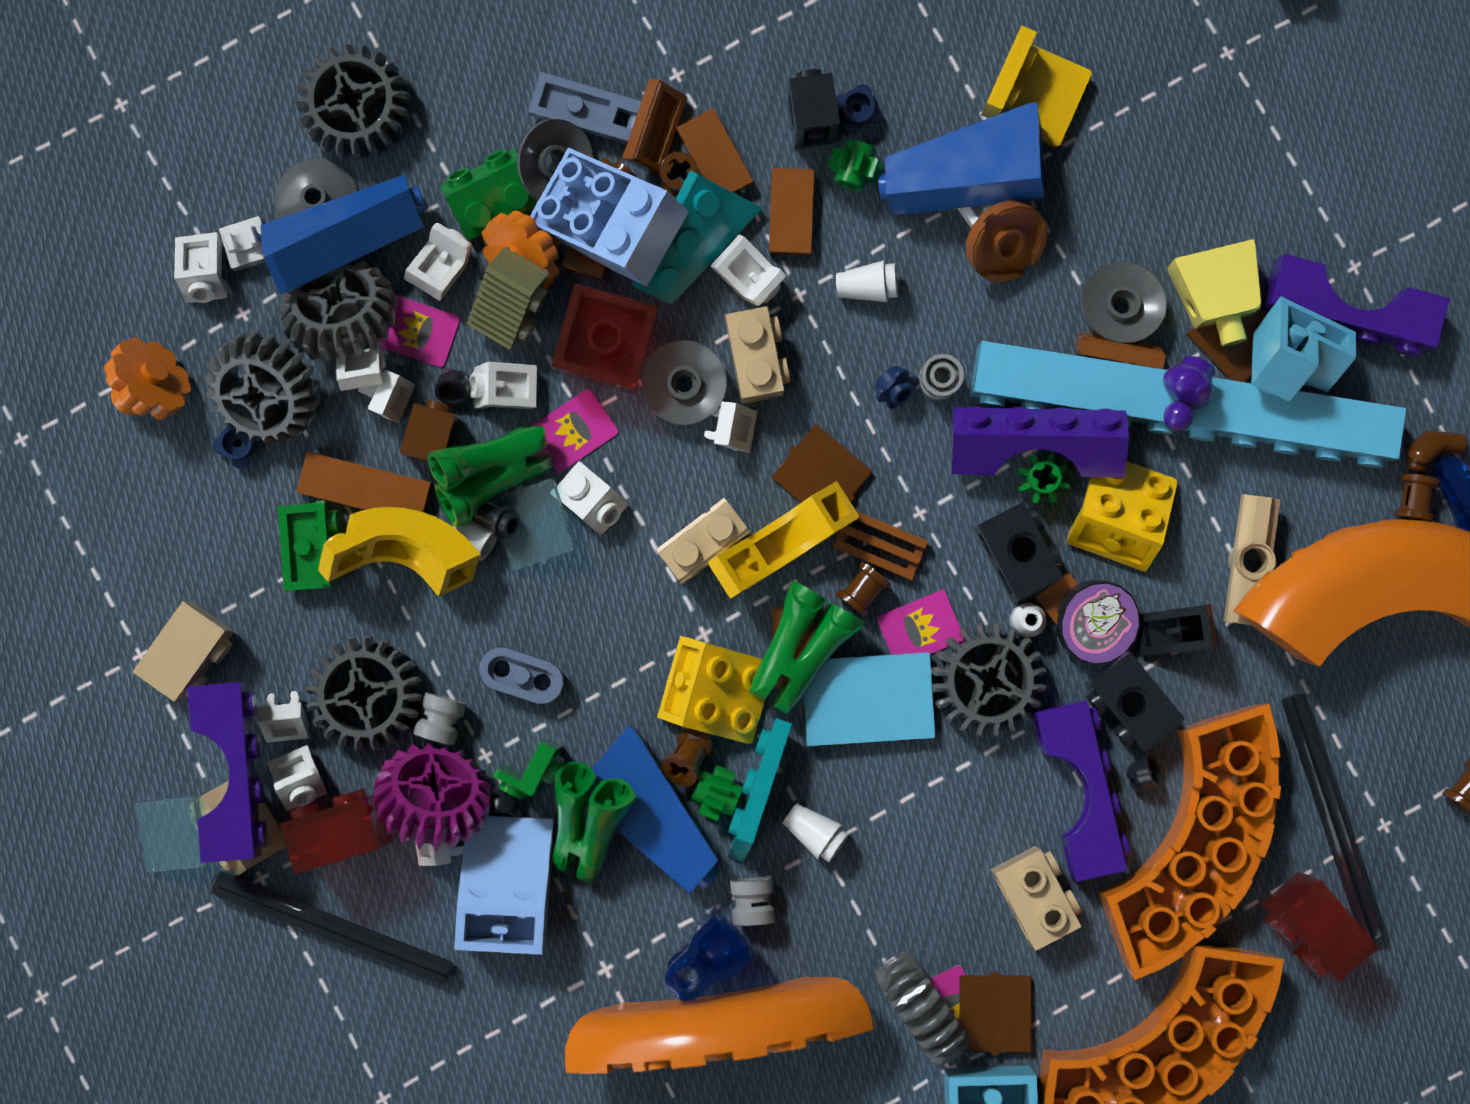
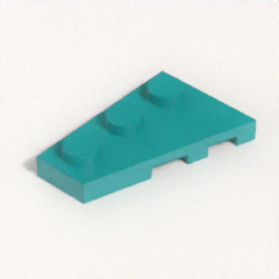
M691 170L676 197V200L689 211L648 286L634 280L631 284L637 289L670 305L682 295L762 209V207Z
M776 718L770 731L762 729L754 752L762 755L757 770L749 768L741 793L748 795L744 809L736 808L728 833L734 834L728 858L743 863L753 844L792 723Z

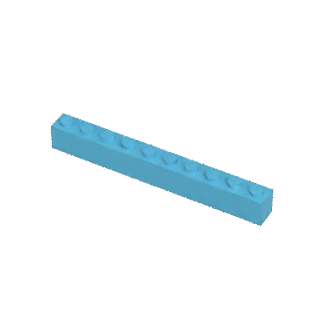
M981 341L977 346L970 397L980 398V405L1004 408L1005 402L1021 404L1026 409L1126 410L1128 428L1131 427V422L1148 425V432L1165 435L1173 434V430L1167 427L1163 419L1165 408L1170 403L1175 402L1163 385V376L1168 370ZM1213 377L1214 394L1212 400L1207 406L1193 410V422L1184 430L1190 431L1189 438L1195 440L1215 441V436L1232 438L1231 445L1239 447L1257 448V444L1260 442L1274 445L1273 451L1277 453L1298 455L1300 449L1316 451L1315 458L1321 460L1341 461L1342 456L1358 458L1357 465L1383 468L1384 462L1387 463L1399 459L1406 408L1298 391L1289 402L1276 395L1266 394L1251 383Z

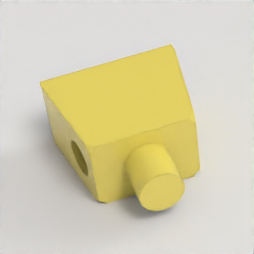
M1254 239L1175 258L1167 268L1168 273L1193 327L1198 329L1216 324L1222 347L1246 341L1247 338L1241 318L1253 315L1261 306Z

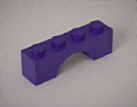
M1283 254L1273 262L1261 310L1270 311L1278 299L1283 297L1355 331L1356 341L1359 343L1379 346L1380 342L1395 345L1397 353L1420 357L1421 353H1426L1438 347L1450 298L1408 287L1395 294L1392 300L1382 309H1358L1345 303L1334 292L1328 280L1325 264Z
M953 407L952 474L995 475L1000 466L1010 457L1023 451L1043 449L1060 453L1070 459L1077 467L1081 477L1124 478L1129 442L1126 410Z
M248 682L187 687L190 731L202 734L214 741L223 751L229 766V784L223 799L212 811L197 819L200 863L259 857L262 855L261 848L267 846V828L265 821H259L258 804L264 801V787L262 778L255 777L254 760H259L261 754L258 734H252L251 717L257 715L255 691L249 690Z
M1078 700L1031 711L1040 752L1060 757L1068 762L1077 771L1084 787L1085 799L1081 815L1076 823L1060 836L1070 878L1079 882L1127 871L1125 859L1130 858V849L1126 835L1124 833L1118 834L1115 817L1121 815L1120 806L1115 791L1109 792L1105 775L1111 774V769L1105 749L1099 750L1095 733L1101 732L1096 708H1089L1088 701Z

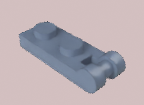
M540 72L528 113L529 116L542 120L562 119L578 126L583 132L617 141L626 146L641 101ZM618 112L630 116L627 127L615 124Z

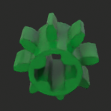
M847 140L846 145L842 149L834 147L827 166L832 168V173H836L834 182L841 187L858 192H863L868 182L877 184L879 174H881L883 165L879 163L880 159L875 158L877 149L857 140Z
M1033 453L1028 456L1032 467L1029 469L1022 467L1016 470L1018 475L1024 477V484L1019 486L1017 491L1023 492L1027 490L1031 493V504L1033 505L1044 495L1048 502L1052 504L1057 501L1054 490H1066L1069 488L1066 482L1061 481V473L1065 472L1068 466L1064 465L1058 468L1053 463L1054 453L1048 454L1045 460L1041 462ZM1045 469L1047 470L1046 478L1052 480V484H1048L1040 489L1038 488L1039 480L1034 478L1033 474H1037Z
M717 765L713 774L702 770L691 797V801L701 804L698 815L716 822L719 819L720 813L732 816L743 787L733 783L735 772Z

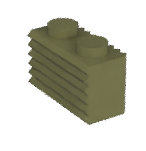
M504 247L485 270L466 325L509 350L515 346L519 339L526 342L538 322L537 319L532 317L533 312H539L549 294V290L543 288L549 274L547 269H541L540 265H534L532 260H526L525 256H518L517 252H511L510 247Z

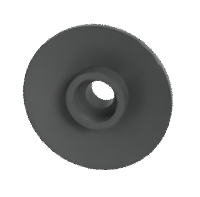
M562 119L542 121L532 127L521 142L517 157L518 174L526 191L538 201L568 148L594 159L592 147L587 136L578 126ZM549 154L552 158V164L547 169L546 159Z
M325 159L305 160L291 167L279 181L275 192L276 213L278 218H282L358 191V188L351 175L337 163ZM312 191L321 192V200L317 204H309L307 202L308 194Z
M1114 262L1102 266L1089 277L1081 295V309L1086 323L1098 336L1108 341L1132 344L1145 340L1158 329L1166 313V295L1158 278L1145 267L1131 262ZM1117 302L1124 303L1128 308V312L1124 314L1118 313L1114 309V304Z
M678 340L663 345L650 356L642 373L641 384L647 405L659 418L676 425H692L706 420L719 408L725 396L727 381L723 364L711 349L695 341ZM682 377L689 378L693 383L691 390L688 392H681L676 387L677 381Z

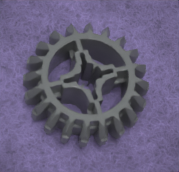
M347 43L344 47V55L339 56L335 48H329L328 54L331 60L325 63L321 57L315 56L314 62L319 69L316 72L310 69H303V75L310 84L297 85V92L306 97L295 102L296 109L299 112L305 113L300 117L299 123L303 128H310L307 136L312 142L321 140L320 148L326 153L335 147L338 158L344 159L351 148L353 157L356 160H361L363 148L367 147L372 156H377L379 150L375 144L382 141L386 147H392L393 142L388 134L392 131L396 135H402L404 129L396 120H408L410 118L409 111L400 107L411 102L410 94L402 91L408 85L407 80L404 76H396L399 67L395 62L386 64L387 57L381 51L371 58V50L366 45L360 48L358 55L355 54L353 46ZM349 73H367L376 77L381 82L374 85L371 82L357 84L351 80ZM336 80L337 90L335 94L329 99L324 100L325 105L322 106L325 91ZM347 87L359 99L357 100L360 104L357 107L360 115L359 118L354 110L349 107L350 103L347 100L350 98ZM386 98L381 116L371 125L369 119L371 111L376 106L382 104L381 100ZM333 119L336 122L350 120L354 122L359 132H340L325 123Z
M365 260L357 264L353 261L281 295L282 306L279 310L284 333L298 352H305L311 360L321 356L328 364L334 357H339L345 363L348 355L355 353L362 358L365 348L377 350V339H387L389 328L395 326L397 302L391 283L383 276L378 267L371 268Z
M259 330L251 333L249 336L243 333L236 336L229 343L225 342L218 349V353L211 358L208 365L210 370L204 379L210 385L205 396L216 400L213 404L212 412H221L224 415L222 425L231 423L235 426L236 436L243 435V432L249 435L251 443L262 438L267 446L276 443L277 440L283 444L290 441L293 436L296 437L302 434L308 427L307 424H310L316 417L318 412L316 407L320 404L322 398L316 391L319 389L321 381L310 377L315 366L304 365L302 362L304 352L295 354L290 350L291 340L278 344L275 333L267 335L265 338ZM244 364L246 372L243 374V378H239V365ZM283 400H288L287 412H281L280 405L283 403Z
M982 622L975 624L976 637L973 638L966 627L959 629L963 643L959 644L954 638L948 637L945 642L953 650L951 655L943 651H937L935 655L939 660L946 662L945 668H931L932 675L943 676V683L932 684L931 691H945L946 697L936 701L937 708H944L951 704L953 709L947 713L945 719L948 722H953L961 715L963 719L959 725V730L962 732H967L972 722H975V735L977 737H984L987 725H990L993 737H1001V723L1003 722L1010 732H1016L1018 727L1014 717L1018 716L1022 721L1029 723L1032 718L1024 710L1025 706L1029 705L1032 708L1039 709L1042 705L1040 701L1031 698L1032 691L1046 692L1045 685L1034 684V676L1046 675V669H1032L1031 666L1032 662L1041 658L1040 652L1036 651L1026 655L1024 651L1030 646L1032 641L1026 637L1016 645L1014 640L1018 630L1015 628H1010L1006 632L1005 637H1001L1002 626L1001 623L997 622L993 623L990 635H986V627ZM994 644L998 646L994 655H991L989 660L981 666L961 659L966 652L978 645ZM1009 653L1016 659L1022 675L1021 689L1009 682L1005 676L1004 670L1008 662L1006 659ZM988 667L994 668L993 678L998 681V684L1006 687L1007 690L999 687L995 689L988 687V692H983L984 682L978 679L979 676L971 673L970 669L975 672L983 671L988 673ZM955 670L966 676L972 683V693L967 707L960 701L955 690ZM995 694H1001L1015 701L1001 713L989 716L978 715L982 706L986 705L989 698Z
M373 636L364 637L362 649H360L355 637H349L346 642L348 652H345L340 644L335 643L331 645V651L336 658L335 660L325 654H321L318 657L320 664L326 669L324 672L318 669L310 670L309 675L314 679L320 680L319 686H306L305 692L308 694H318V701L310 702L306 706L308 711L320 709L322 715L313 720L314 726H321L327 722L330 724L324 733V737L327 740L332 739L340 732L339 747L346 748L353 737L355 751L362 752L366 747L368 738L370 746L375 751L382 748L381 735L389 744H394L398 741L397 735L393 730L394 727L403 733H407L411 729L409 724L402 718L404 715L409 718H417L419 716V711L408 707L409 701L418 702L423 700V695L420 693L410 694V686L419 685L422 683L421 677L407 679L405 673L413 670L416 665L413 661L405 662L401 666L398 662L405 653L402 648H397L389 656L387 653L390 648V641L382 639L377 649L374 650ZM363 658H371L383 664L391 672L395 680L386 682L375 681L371 677L369 669L365 668ZM350 662L352 670L349 671L350 682L348 687L344 691L332 695V686L337 674ZM363 681L366 682L365 687H372V689L384 688L383 691L367 698L368 705L366 706L363 705L364 700H357L356 698L345 699L346 696L354 695L355 692L360 691L362 688L361 682ZM397 692V702L392 714L384 723L379 725L377 717L380 716L378 707L383 697ZM344 705L354 707L359 714L360 720H364L366 729L356 728L346 723L338 715L335 707Z
M903 951L898 956H892L885 961V965L876 970V980L926 1055L938 1066H942L948 1061L952 1062L961 1056V1052L970 1047L969 1037L913 955Z

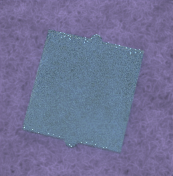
M554 478L529 487L519 485L515 492L490 501L500 507L511 506L520 517V525L517 532L510 538H502L513 571L539 562L542 565L549 564L551 558L577 549Z
M198 795L135 803L141 833L138 839L143 844L147 873L199 868L210 865V863H200L197 819L202 817Z

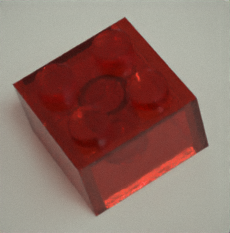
M574 284L551 366L554 372L637 395L660 315L658 306Z
M365 788L332 798L334 806L329 808L325 807L323 800L291 810L292 819L280 823L294 874L374 851L393 842L391 834L387 832L386 823L378 822L377 809L374 808L373 803L374 794L367 796Z
M1299 871L1260 904L1268 914L1264 921L1280 939L1285 938L1290 944H1294L1297 947L1292 952L1295 958L1307 971L1311 972L1313 970L1320 978L1326 975L1338 982L1342 981L1379 948L1322 880Z

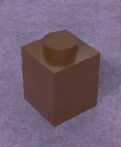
M428 399L426 406L414 403L400 453L406 457L428 463L427 456L429 452L453 447L460 419L450 413L452 406Z

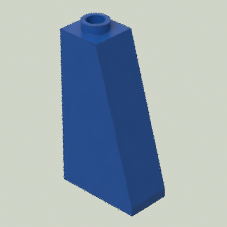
M1038 103L1025 104L886 156L885 174H879L878 177L881 200L887 199L892 215L993 205L1011 199L1019 201L1045 199L1042 124Z
M402 175L260 225L263 257L279 294L289 292L423 228L420 212L426 211L427 208L418 186L410 188L406 175Z
M630 724L592 767L594 775L597 776L591 794L603 779L619 778L628 782L637 795L631 809L616 830L689 894L696 886L703 891L719 872L714 867L718 862V855L670 780L664 775L661 766L638 730Z

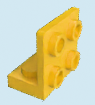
M1021 25L981 116L991 118L1025 104L1037 102L1042 124V142L1051 147L1058 148L1092 72L1085 67L1032 45L1037 32Z
M1126 461L1124 478L1090 477L1083 506L1069 530L1066 544L1146 572L1163 546L1177 480Z
M680 636L657 718L682 727L739 742L753 743L765 699L761 700L749 693L753 677L762 659Z

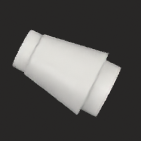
M885 260L836 273L838 298L888 302V298L898 297L896 263L886 264Z
M798 803L791 809L783 821V825L789 828L794 836L817 860L822 857L827 862H830L849 836V834L841 829L842 824L806 807H802Z

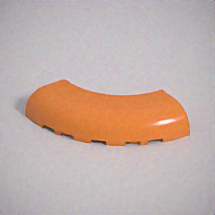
M1410 519L1381 520L1361 526L1354 525L1342 528L1325 535L1323 539L1306 548L1301 547L1292 552V557L1272 572L1268 571L1246 593L1233 610L1234 613L1293 657L1318 667L1321 666L1329 654L1342 641L1355 631L1380 618L1400 612L1415 610L1439 611L1452 617L1462 625L1470 627V531L1448 524Z
M1269 703L1244 707L1177 729L1183 756V786L1180 803L1171 828L1160 846L1140 868L1118 883L1098 891L1121 958L1134 980L1161 970L1183 957L1184 953L1201 940L1207 939L1216 930L1215 927L1232 909L1234 910L1246 895L1262 857L1265 858L1275 827L1273 822L1277 799H1280L1281 791L1278 760L1280 751L1277 730Z
M1203 942L1197 943L1184 954L1178 975L1162 1002L1139 1025L1120 1037L1094 1047L1067 1051L1043 1050L1037 1092L1038 1104H1198L1208 1094L1212 1095L1229 1079L1235 1072L1233 1069L1240 1062L1248 1049L1251 1050L1258 1039L1256 1036L1267 1013L1271 1012L1280 984L1284 959L1249 949Z
M800 977L777 984L724 994L665 1001L622 1002L591 1011L579 1018L570 1031L565 1046L566 1073L594 1074L610 1073L613 1071L612 1068L632 1067L633 1072H641L671 1066V1069L706 1065L707 1061L724 1060L732 1057L733 1061L766 1056L768 1052L807 1048L806 1042L827 1038V1041H836L874 1030L867 1002L860 991L850 982L837 977Z

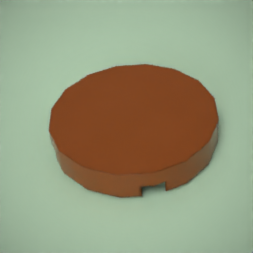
M1011 199L990 207L972 225L967 237L966 257L970 266L987 281L1003 283L1017 279L1025 274L1022 270L1030 263L1034 266L1043 253L1047 243L1048 229L1045 220L1036 209L1025 201Z

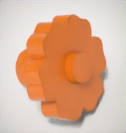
M516 210L508 216L500 213L487 223L486 228L482 231V237L488 244L483 249V254L489 264L504 247H510L511 252H517L518 256H525V259L532 260L534 265H540L541 269H547L549 274L543 288L547 289L553 284L554 279L559 275V270L554 263L559 256L557 247L560 244L559 240L551 237L547 232L539 230L534 218Z
M137 337L123 340L111 351V359L104 365L107 375L106 382L112 388L111 401L120 412L126 415L137 414L145 416L150 412L159 420H163L168 416H174L185 405L184 398L191 391L188 373L183 368L176 366L175 355L171 351L164 349L156 341H151L146 345Z

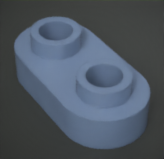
M494 648L488 651L480 662V676L488 687L534 703L545 704L554 701L559 697L564 687L563 674L555 664L509 648ZM502 660L506 661L510 666V672L505 677H500L495 672L496 664ZM546 674L549 676L551 684L547 690L543 691L536 687L535 680L538 675Z

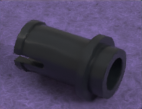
M489 501L477 510L471 520L491 530L492 535L498 539L512 537L520 525V517L516 514L514 508L511 506L500 507Z

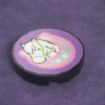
M1096 579L1084 581L1069 590L1059 604L1057 613H1059L1057 618L1058 625L1055 623L1056 635L1062 647L1077 660L1092 665L1112 663L1123 653L1128 652L1136 642L1141 626L1140 610L1133 595L1117 583Z

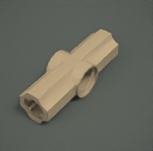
M1241 495L1234 547L1228 556L1230 576L1223 621L1250 625L1234 613L1233 610L1246 593L1268 571L1272 572L1274 570L1276 558L1273 549L1280 499ZM1250 549L1256 550L1260 556V565L1253 572L1246 570L1243 565L1244 554Z

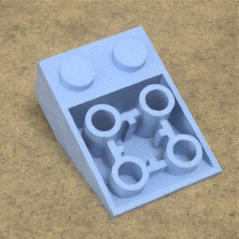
M568 148L530 216L536 221L539 230L547 232L551 237L609 269L648 286L689 211L668 191Z
M487 815L480 832H474L469 842H464L454 950L543 954L547 944L554 819Z

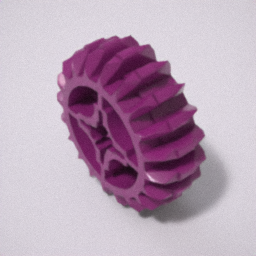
M428 742L423 750L411 744L407 753L397 750L392 760H385L381 772H379L378 777L375 779L373 803L374 808L377 809L378 822L386 823L388 834L400 832L399 837L402 844L410 839L416 841L418 850L425 843L432 844L437 852L442 843H446L454 849L459 843V839L469 842L474 832H480L491 807V802L489 801L492 791L490 788L491 784L487 783L486 770L478 769L476 759L464 760L463 749L456 753L449 752L447 744L441 749H433Z

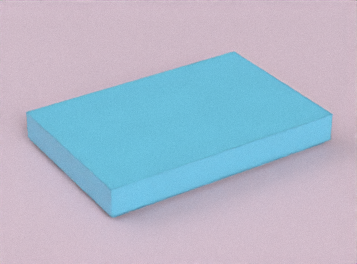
M930 652L828 659L803 695L806 745L819 746L935 738Z

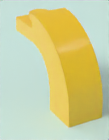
M836 481L813 494L758 532L715 556L707 563L731 599L857 520L860 516Z
M379 507L350 515L346 533H338L324 543L318 571L329 582L369 563L394 562L407 566L417 572L440 597L473 580L481 554L462 533L437 517L407 508Z

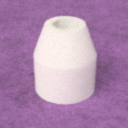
M474 521L455 528L481 554L480 561L489 555L497 540L492 535L491 530Z
M1021 604L1012 611L1010 626L1017 629V635L1021 637H1034L1044 630L1046 614L1036 604ZM1028 614L1035 615V625L1029 626L1026 624L1025 618Z

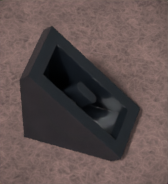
M1211 604L1140 614L1141 626L1137 636L1141 657L1218 647Z

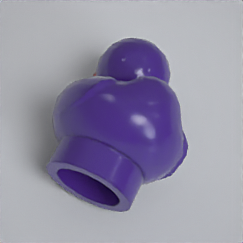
M1186 356L1181 364L1170 368L1164 373L1163 385L1169 396L1175 401L1165 408L1163 414L1164 423L1169 429L1173 431L1187 429L1193 422V410L1207 406L1212 400L1214 394L1212 379L1215 375V369L1206 360L1196 356Z

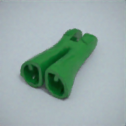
M543 426L521 427L510 431L504 436L486 442L443 448L428 453L427 459L430 472L438 482V484L434 485L437 498L445 515L455 528L469 523L477 510L493 497L553 467L551 454L548 450L544 449L548 441Z
M794 580L788 589L776 633L753 677L749 691L752 695L764 700L775 686L780 675L783 674L787 678L774 699L773 707L785 714H788L800 701L818 671L834 651L858 632L864 624V621L831 602H827L798 656L794 658L797 646L805 631L827 601L821 595Z
M581 762L561 763L555 774L558 832L552 860L555 869L568 873L573 867L577 856H579L580 861L576 877L591 884L599 877L605 863L611 839L618 825L631 809L637 794L634 793L633 788L628 782L619 778L603 779L591 794L597 776L594 775L592 768ZM587 804H588V814H587V820H586V824H585V812H586V807H587Z

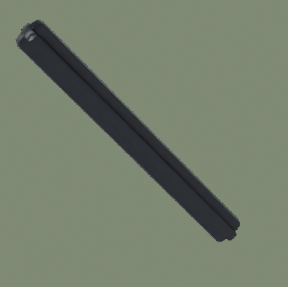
M1304 693L1287 696L1282 699V706L1359 936L1365 941L1377 939L1384 935L1385 930L1307 697Z
M219 871L211 882L209 892L213 896L437 984L445 985L453 970V962L223 871Z

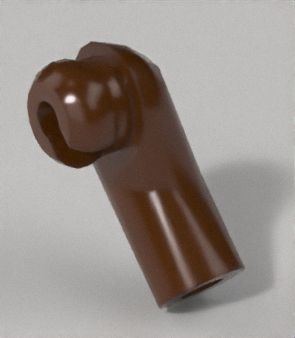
M1442 431L1423 432L1408 446L1406 466L1413 472L1421 473L1429 468V462L1433 461L1439 453L1462 455L1466 448V435Z

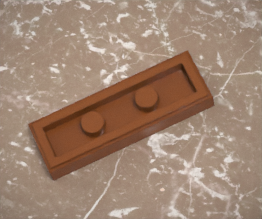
M307 452L296 493L362 510L379 507H399L425 513L432 483Z

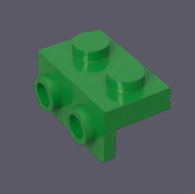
M516 149L495 151L484 159V164L472 170H469V168L459 169L446 178L447 182L440 186L467 241L481 235L487 223L498 214L504 213L508 216L514 210L523 214L535 208L538 200L534 199L522 185L518 174V153Z
M325 500L316 501V503L278 506L284 591L338 588L337 578L328 582L318 571L324 543L332 536L340 533L338 510H332V503Z
M550 739L540 741L524 774L504 765L496 769L493 777L502 781L499 788L504 792L519 799L527 795L532 797L540 792L545 782L549 784L551 781L554 782L558 766L565 761V758L559 756L563 746Z

